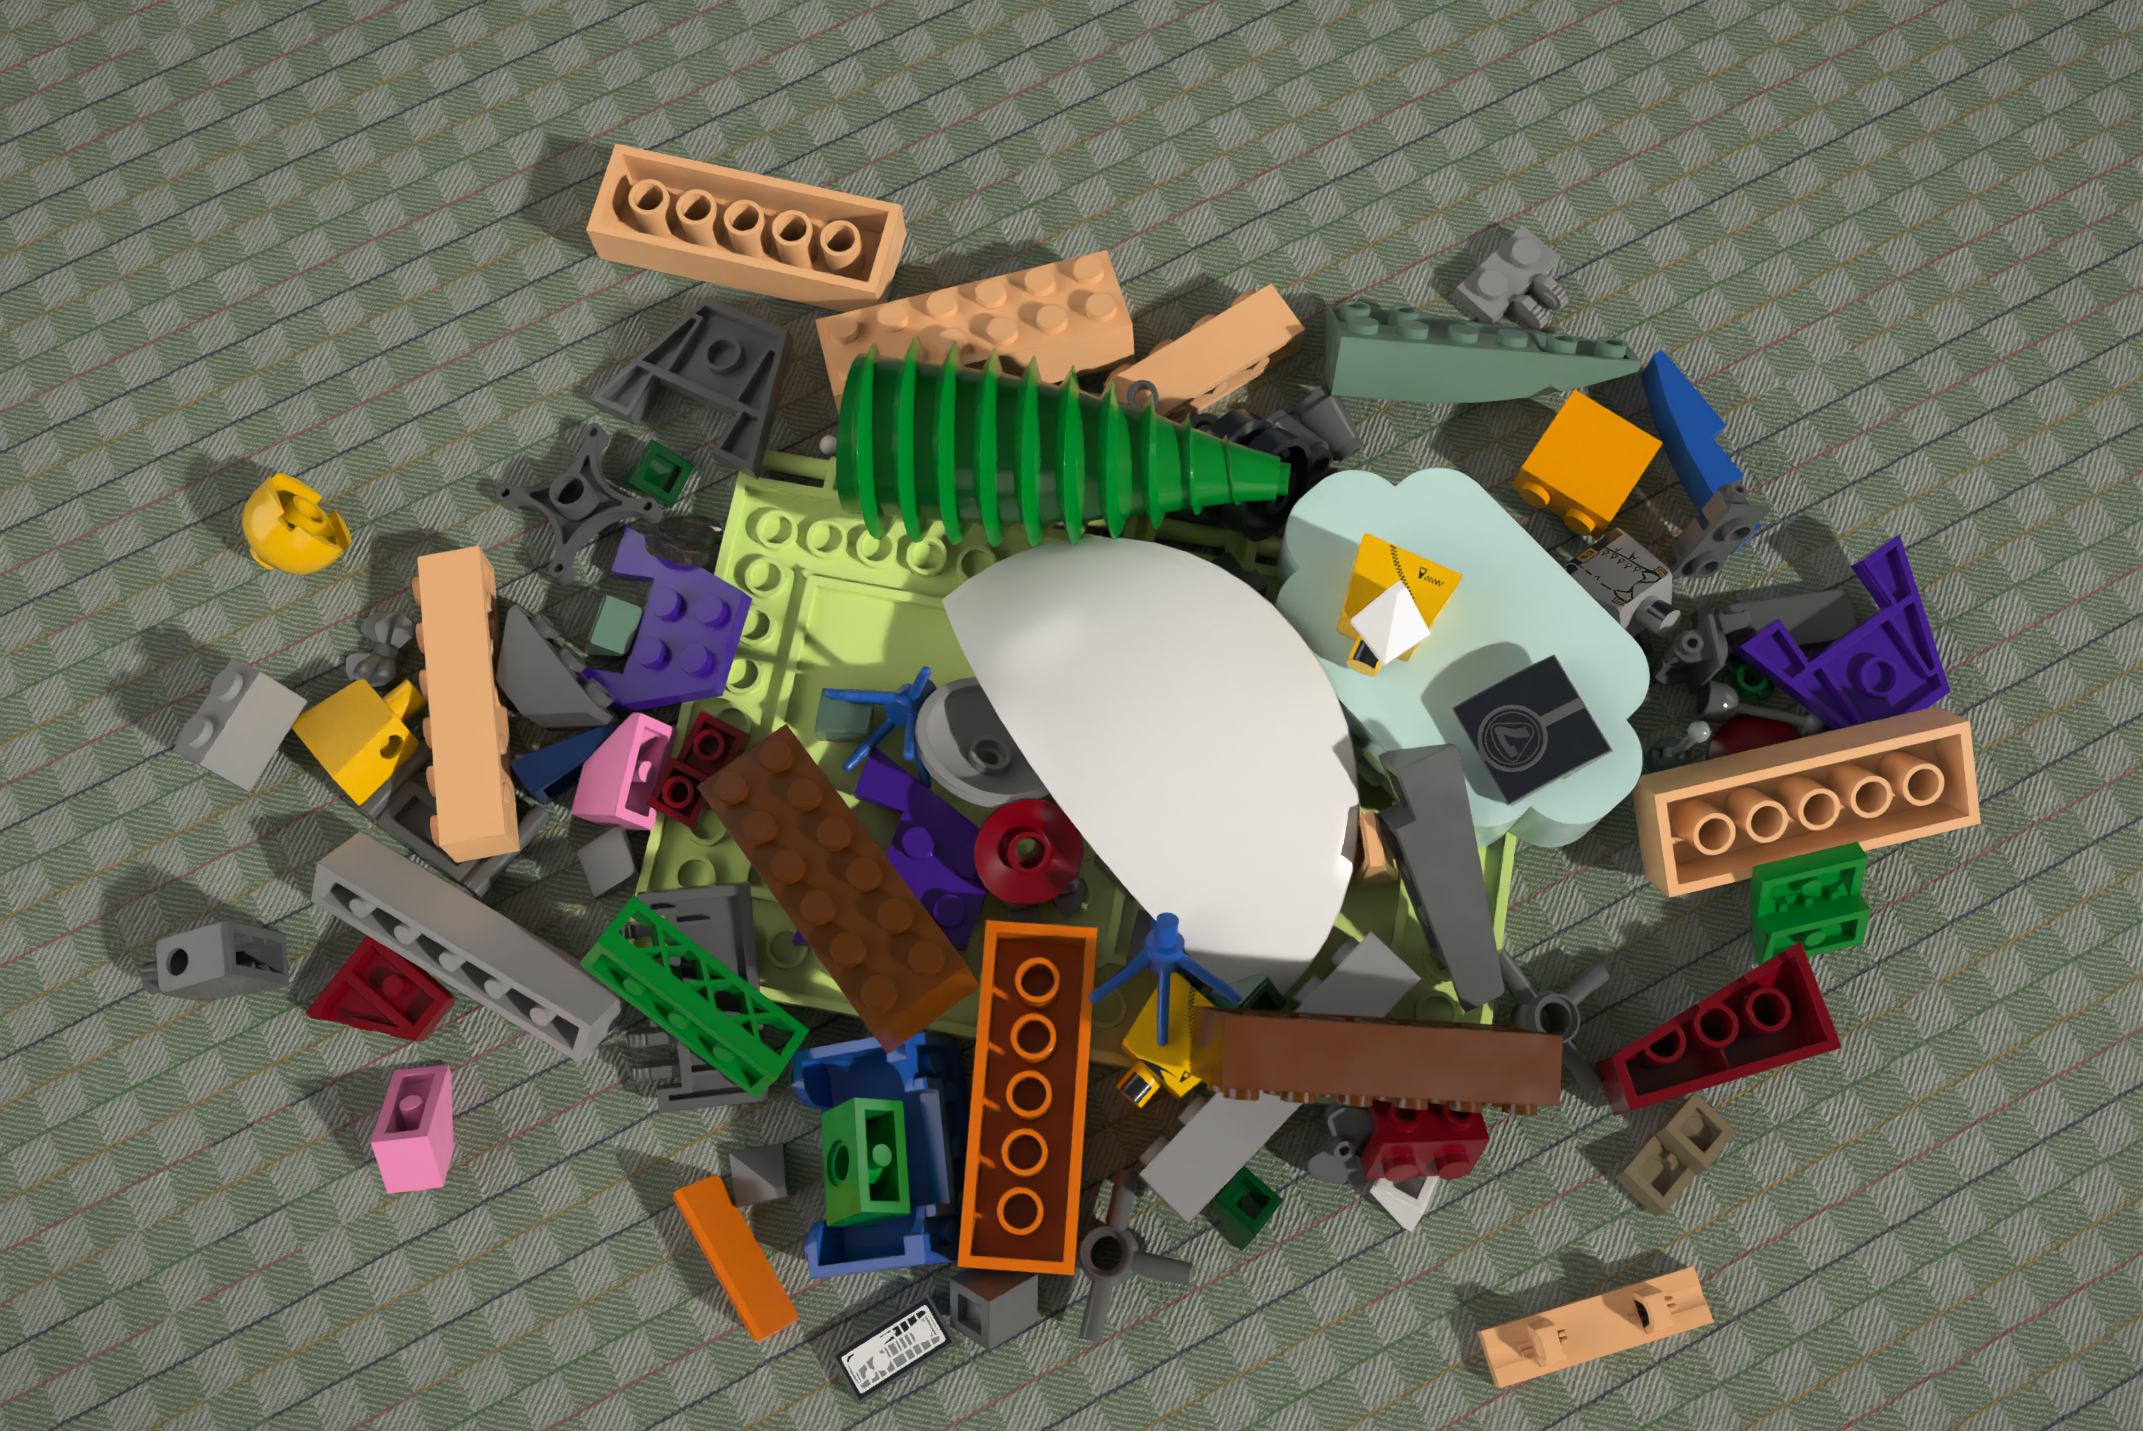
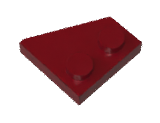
M367 935L305 1014L312 1019L332 1021L350 1025L353 1028L386 1033L393 1037L411 1041H424L458 998L424 969Z

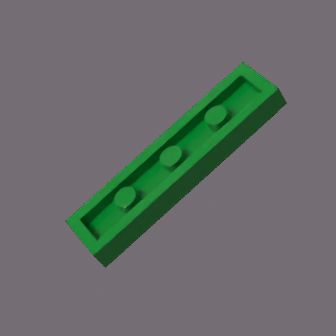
M634 895L578 964L754 1098H757L778 1079L809 1032L808 1028ZM631 917L650 931L653 947H636L619 934ZM668 957H684L691 962L695 968L697 981L682 982L671 973ZM727 990L737 997L741 1015L727 1016L716 1007L713 991ZM771 1023L789 1037L778 1054L761 1042L757 1025Z

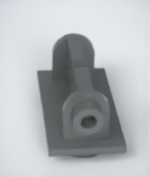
M1732 481L1729 485H1721L1714 496L1701 509L1709 525L1706 524L1703 517H1694L1678 537L1671 542L1672 550L1669 552V555L1676 563L1670 569L1672 577L1709 578L1718 572L1723 566V561L1732 551L1753 534L1755 526L1770 511V508L1768 506L1749 505L1745 499L1748 496V491L1739 482Z
M1708 614L1694 630L1679 633L1665 654L1656 658L1652 663L1651 674L1659 684L1670 686L1687 683L1689 694L1695 695L1725 665L1728 655L1727 641L1723 631L1717 630L1714 615Z

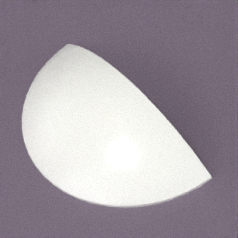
M1088 537L1079 539L1075 546L1071 544L1070 540L1028 549L991 565L965 581L942 600L959 645L1000 720L1056 802L1104 863L1155 920H1157L1159 914L1165 912L1175 914L1178 917V932L1185 941L1184 951L1195 962L1223 980L1226 984H1231L1263 972L1269 977L1282 997H1284L1309 968L1329 936L1343 905L1351 879L1359 837L1360 794L1357 763L1349 727L1337 694L1322 665L1300 633L1273 604L1249 584L1220 566L1189 552L1154 542L1127 538H1116V540H1113V538Z

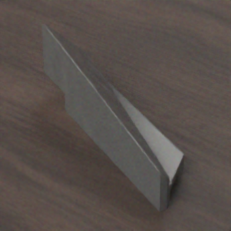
M1440 744L1387 751L1379 755V759L1399 806L1396 804L1377 813L1430 954L1440 970L1447 969L1459 1004L1467 1013L1503 995L1505 988L1459 748L1453 744Z

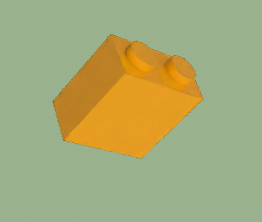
M1574 389L1522 465L1511 487L1519 491L1522 499L1536 508H1546L1561 517L1564 524L1573 532L1584 536L1590 535L1599 540L1663 442Z

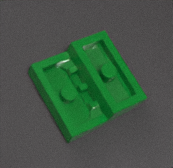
M1858 842L1753 866L1751 879V924L1755 957L1758 965L1763 964L1799 941L1802 942L1807 957L1863 944L1870 908L1860 892L1868 857Z

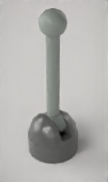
M1709 680L1697 692L1694 704L1695 718L1710 723H1723L1732 719L1734 714L1738 712L1800 725L1809 733H1818L1824 727V722L1812 713L1803 716L1741 703L1737 693L1731 686Z
M1695 721L1690 724L1687 731L1688 735L1682 740L1675 737H1666L1653 744L1646 754V766L1649 772L1655 773L1691 764L1692 754L1690 747L1695 742L1701 743L1709 738L1710 727L1703 721ZM1659 751L1663 752V758H1659Z

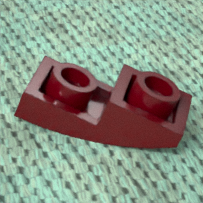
M700 711L678 757L669 758L646 805L692 829H696L711 807L697 786L741 756L752 735L708 712Z

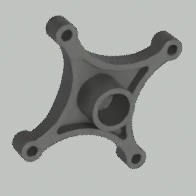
M591 423L585 427L582 449L571 466L561 475L547 483L533 487H514L509 483H504L497 488L495 493L496 498L506 509L514 510L519 506L528 507L541 513L550 521L555 533L556 550L548 571L560 585H568L574 580L575 572L572 569V565L577 552L591 537L605 527L625 518H644L647 523L655 524L663 517V510L654 498L645 497L637 499L627 497L607 485L602 473L600 458L602 449L609 443V437L602 426L597 423Z

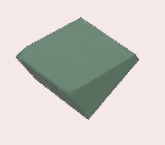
M609 595L606 598L603 597L584 646L585 653L603 656L625 655L632 642L642 609L639 606Z
M822 688L815 725V733L819 741L863 743L873 733L874 705L829 699L824 695V691L827 688ZM840 689V690H858V689Z

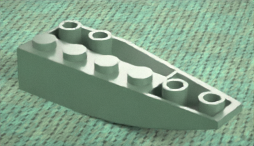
M1359 301L1341 302V307L1326 305L1324 379L1331 395L1422 403L1490 402L1535 397L1586 387L1639 372L1641 366L1640 359L1629 348L1627 342L1613 337H1599L1596 341L1577 338L1565 333L1525 330L1422 314L1417 308L1407 305H1392L1390 311L1371 309L1370 305Z

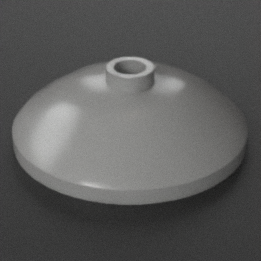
M976 677L947 683L935 690L925 700L915 724L916 749L923 765L940 785L968 802L998 809L1002 805L1018 799L1037 798L1048 800L1052 797L1000 720Z

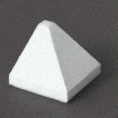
M1401 580L1393 584L1350 620L1352 626L1383 667L1430 635L1413 599Z
M1439 1176L1412 1177L1401 1182H1392L1386 1178H1376L1370 1193L1403 1228L1412 1232L1425 1211Z

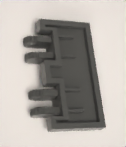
M750 881L642 891L637 894L638 899L660 916L665 915L664 919L760 992ZM637 921L627 922L619 934L627 940L650 936V931ZM668 957L671 973L682 982L697 981L695 968L691 962L684 957ZM727 990L713 991L716 1007L727 1016L741 1015L737 997ZM651 1019V1028L631 1030L626 1033L627 1045L631 1047L645 1048L653 1045L678 1044L679 1058L641 1061L629 1067L630 1079L634 1081L681 1077V1083L658 1085L659 1113L770 1100V1087L764 1090L757 1098H754L662 1027H657L659 1025ZM759 1024L757 1027L760 1040L765 1044L764 1024Z

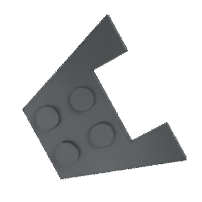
M706 296L596 392L590 400L597 409L637 426L660 388L664 386L734 416L711 454L717 462L758 479L794 339L786 328Z

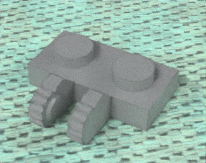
M1523 225L1456 288L1453 296L1483 323L1494 324L1509 310L1521 322H1524L1526 326L1535 331H1539L1548 322V317L1544 309L1536 304V301L1530 296L1525 295L1528 291L1555 311H1560L1569 302L1565 289L1561 285L1559 286L1552 277L1546 275L1556 265L1559 256Z

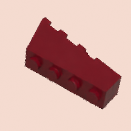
M1799 941L1625 1048L1595 1064L1599 1075L1604 1080L1602 1084L1613 1115L1617 1116L1840 1049L1842 1046L1802 942Z

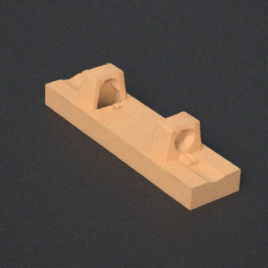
M1687 1266L1478 1330L1477 1333L1495 1387L1502 1388L1704 1326L1714 1321L1704 1298L1694 1266ZM1634 1300L1642 1303L1647 1310L1649 1324L1645 1328H1643Z

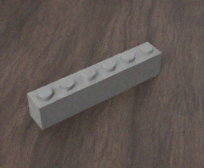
M362 831L356 833L317 862L311 902L575 1061L581 1063L617 1026L625 999L578 965L580 963L579 960Z
M1370 932L1361 943L1351 936L1330 958L1337 968L1323 982L1314 975L1292 999L1299 1005L1295 1012L1384 1017L1418 982L1420 977L1377 936ZM1259 1090V1100L1256 1101L1224 1098L1223 1093L1217 1092L1207 1101L1200 1094L1177 1118L1184 1125L1183 1129L1170 1142L1163 1135H1160L1139 1157V1160L1146 1167L1139 1173L1138 1178L1187 1225L1302 1103L1281 1101L1280 1096L1264 1094L1263 1090Z

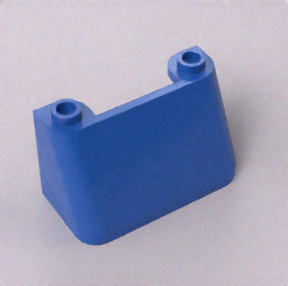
M917 1033L890 1054L886 1053L875 1037L796 1051L792 1056L791 1086L793 1092L805 1106L820 1108L821 1114L852 1098L903 1101L910 1214L877 1227L827 1226L826 1220L814 1223L804 1244V1253L809 1265V1278H827L958 1262L969 1132L964 1065L958 1044L947 1035Z

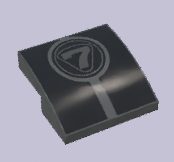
M1555 654L1499 681L1452 708L1508 806L1517 804L1561 778L1565 779L1613 752Z

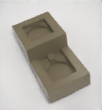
M1694 1092L1650 1135L1614 1177L1649 1212L1657 1217L1669 1209L1696 1174L1709 1167L1735 1135L1736 1131Z

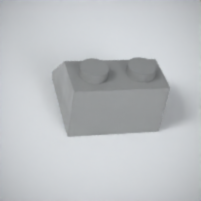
M231 659L226 669L220 672L211 685V692L196 715L190 718L181 731V738L173 748V751L192 763L250 792L304 708L307 700L261 671Z

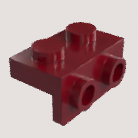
M1372 1099V1106L1369 1107L1375 1131L1360 1161L1365 1179L1386 1178L1392 1182H1401L1412 1177L1439 1176L1442 1179L1452 1180L1470 1175L1490 1138L1482 1112L1454 1111L1447 1109V1105L1428 1103V1109L1426 1110L1405 1109L1392 1106V1102Z

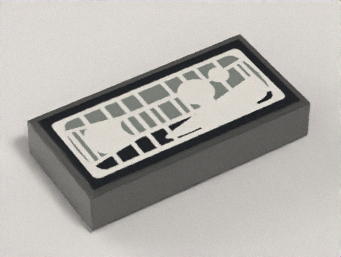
M927 1293L835 1351L831 1356L855 1400L860 1405L958 1342L930 1293Z

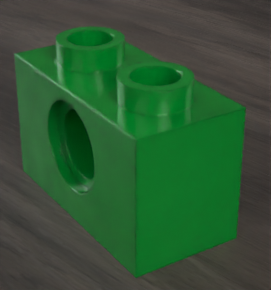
M852 1098L822 1113L827 1226L877 1227L910 1214L903 1101Z

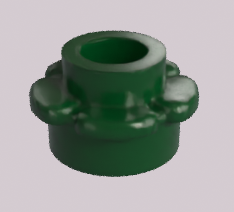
M1740 657L1734 658L1727 664L1728 671L1722 676V682L1733 688L1741 703L1756 705L1759 700L1768 699L1774 690L1773 682ZM1744 677H1751L1753 684H1746Z

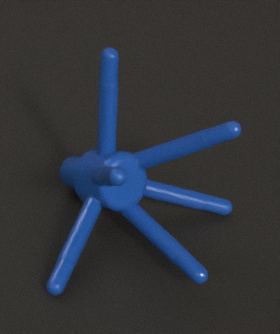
M924 666L920 669L913 684H904L895 692L840 690L827 688L824 691L825 697L829 699L884 706V712L887 716V719L842 764V769L845 772L851 771L895 726L906 728L904 758L911 760L915 756L920 782L927 788L931 787L930 774L918 755L915 739V724L920 709L925 700L937 690L935 684L928 679L931 674L929 667Z
M1147 912L1152 930L1146 935L1145 948L1101 987L1089 995V1001L1093 1004L1098 1003L1147 967L1151 972L1158 974L1157 1043L1160 1046H1165L1168 1042L1170 974L1180 969L1186 980L1196 990L1202 989L1203 984L1201 981H1203L1234 1003H1240L1242 995L1183 953L1185 941L1178 932L1179 919L1175 914L1161 913L1157 916V920H1155Z

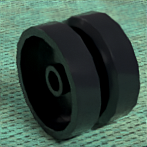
M1243 408L1231 410L1216 420L1206 433L1221 439L1227 435L1230 442L1281 457L1280 462L1291 463L1287 496L1276 495V500L1241 502L1239 505L1228 503L1206 506L1202 508L1200 513L1217 522L1224 521L1227 528L1253 542L1268 539L1282 528L1288 520L1294 505L1304 495L1311 475L1313 455L1309 443L1280 427L1273 428L1271 423Z

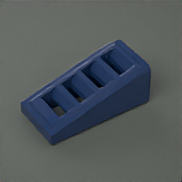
M612 722L525 754L509 763L529 793L543 806L548 805L579 783L583 763L608 739L617 727Z

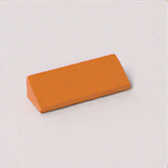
M717 1175L710 1176L673 1192L674 1196L672 1198L752 1340L756 1342L765 1341L798 1319V1312L742 1214L736 1208V1204L722 1179Z

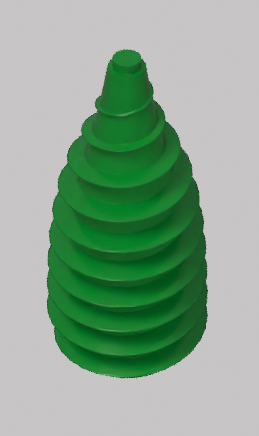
M918 336L913 338L903 359L880 355L875 343L870 347L868 354H858L855 357L843 391L836 446V479L841 507L845 513L863 514L865 525L869 534L874 539L881 540L893 527L896 519L902 518L909 538L914 543H919L927 536L935 521H942L947 538L955 546L964 540L973 523L983 524L988 542L993 547L1001 544L1011 524L1016 523L1023 524L1028 541L1032 547H1037L1041 543L1050 523L1063 522L1071 544L1074 546L1082 538L1088 523L1101 519L1105 520L1113 540H1116V538L1120 537L1130 517L1147 514L1156 530L1160 527L1166 512L1192 508L1197 516L1202 508L1206 506L1228 503L1239 505L1241 502L1276 500V495L1287 496L1291 463L1280 462L1281 457L1230 442L1227 435L1221 439L1191 427L1189 414L1181 424L1156 414L1152 393L1140 409L1127 405L1118 400L1114 377L1111 378L1098 397L1080 390L1073 364L1061 385L1057 386L1042 381L1035 355L1022 376L1017 377L1003 373L996 347L993 348L982 370L968 368L964 366L957 341H954L943 364L928 362L925 359Z

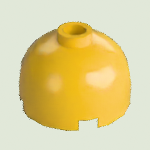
M277 473L273 478L269 476L253 492L244 506L242 524L245 537L251 546L249 549L250 554L260 565L270 570L276 568L282 572L295 575H308L322 571L341 556L351 545L352 540L349 529L336 510L328 518L325 512L317 505L323 498L320 494L302 481L284 473Z

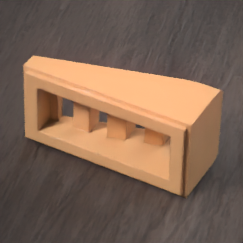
M1375 811L1363 812L1358 819L1359 837L1353 866L1354 884L1357 885V888L1393 884L1397 881V866L1382 824Z

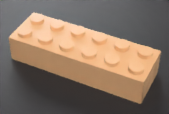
M616 143L586 229L600 259L841 312H849L887 302L906 237L902 206L899 204Z
M1107 250L815 320L838 414H840L843 391L850 367L858 354H868L873 343L877 344L880 355L903 359L913 338L918 336L926 361L943 364L954 341H957L964 366L982 370L993 348L996 347L1003 373L1017 377L1022 376L1035 355L1041 379L1048 383L1063 381L1073 364L1077 377L1117 368L1127 363H1135L1133 324Z
M1937 706L1642 775L1632 789L1645 878L1669 898L1752 878L1753 866L1853 842H1858L1863 851L1981 824L1970 721Z

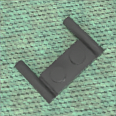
M423 735L418 740V749L364 803L358 806V809L367 817L379 823L382 829L461 887L465 886L472 894L481 898L548 822L551 816L542 807L534 804L518 822L520 851L456 863L441 847H436L432 838L430 819L431 816L437 815L436 797L434 798L428 791L412 781L414 776L433 757L432 749L427 746Z

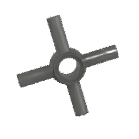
M1499 949L1497 952L1503 983L1518 1002L1511 1013V1025L1546 1032L1540 1023V1012L1543 1008L1550 1018L1548 1033L1563 1036L1562 1062L1585 1093H1590L1597 1089L1604 1080L1573 1038L1580 1027V1014L1577 1007L1610 979L1607 970L1601 964L1593 963L1559 994L1547 990L1536 991L1506 949Z
M1117 1169L1105 1224L1092 1228L1084 1237L1077 1235L1076 1259H1079L1082 1271L1091 1280L1078 1338L1101 1343L1113 1286L1123 1284L1134 1273L1185 1286L1190 1285L1194 1267L1193 1263L1140 1251L1134 1236L1126 1230L1139 1174L1136 1172ZM1107 1240H1117L1123 1249V1257L1120 1264L1112 1270H1101L1095 1259L1098 1247Z

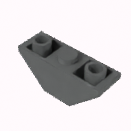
M514 604L507 612L495 680L518 711L548 731L593 730L612 722L618 727L622 722L609 707L614 701L613 697L598 681L593 678L590 680L586 678L582 671L587 668V665L571 647L566 644L563 646L559 644L556 638L561 632L557 626L542 612L538 611L533 616Z

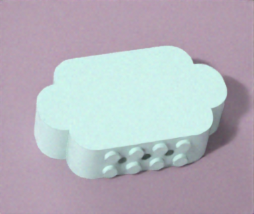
M1427 468L1409 475L1398 485L1394 486L1377 474L1362 470H1346L1324 478L1298 500L1288 517L1277 560V578L1281 590L1275 607L1303 637L1319 660L1335 690L1349 727L1354 754L1357 759L1358 772L1371 785L1377 787L1380 784L1395 799L1392 801L1393 806L1396 804L1399 806L1383 769L1379 755L1387 751L1440 744H1453L1459 748L1478 848L1492 844L1508 830L1521 840L1540 847L1568 845L1585 835L1632 791L1641 774L1643 756L1638 736L1627 719L1639 708L1649 687V666L1643 650L1635 639L1475 480L1453 469ZM1365 532L1463 575L1451 600L1429 630L1430 635L1422 640L1408 661H1401L1395 658L1384 667L1381 665L1376 676L1361 674L1347 665L1346 660L1356 640L1337 631L1353 563ZM1555 654L1613 752L1571 776L1555 781L1517 804L1508 806L1452 708L1499 681Z

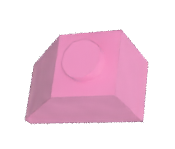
M632 713L583 763L571 814L609 829L621 825L624 829L653 830L658 810L646 804L671 757L678 729L645 714Z
M449 1064L394 1070L371 1140V1145L388 1194L444 1187L454 1150L452 1085Z

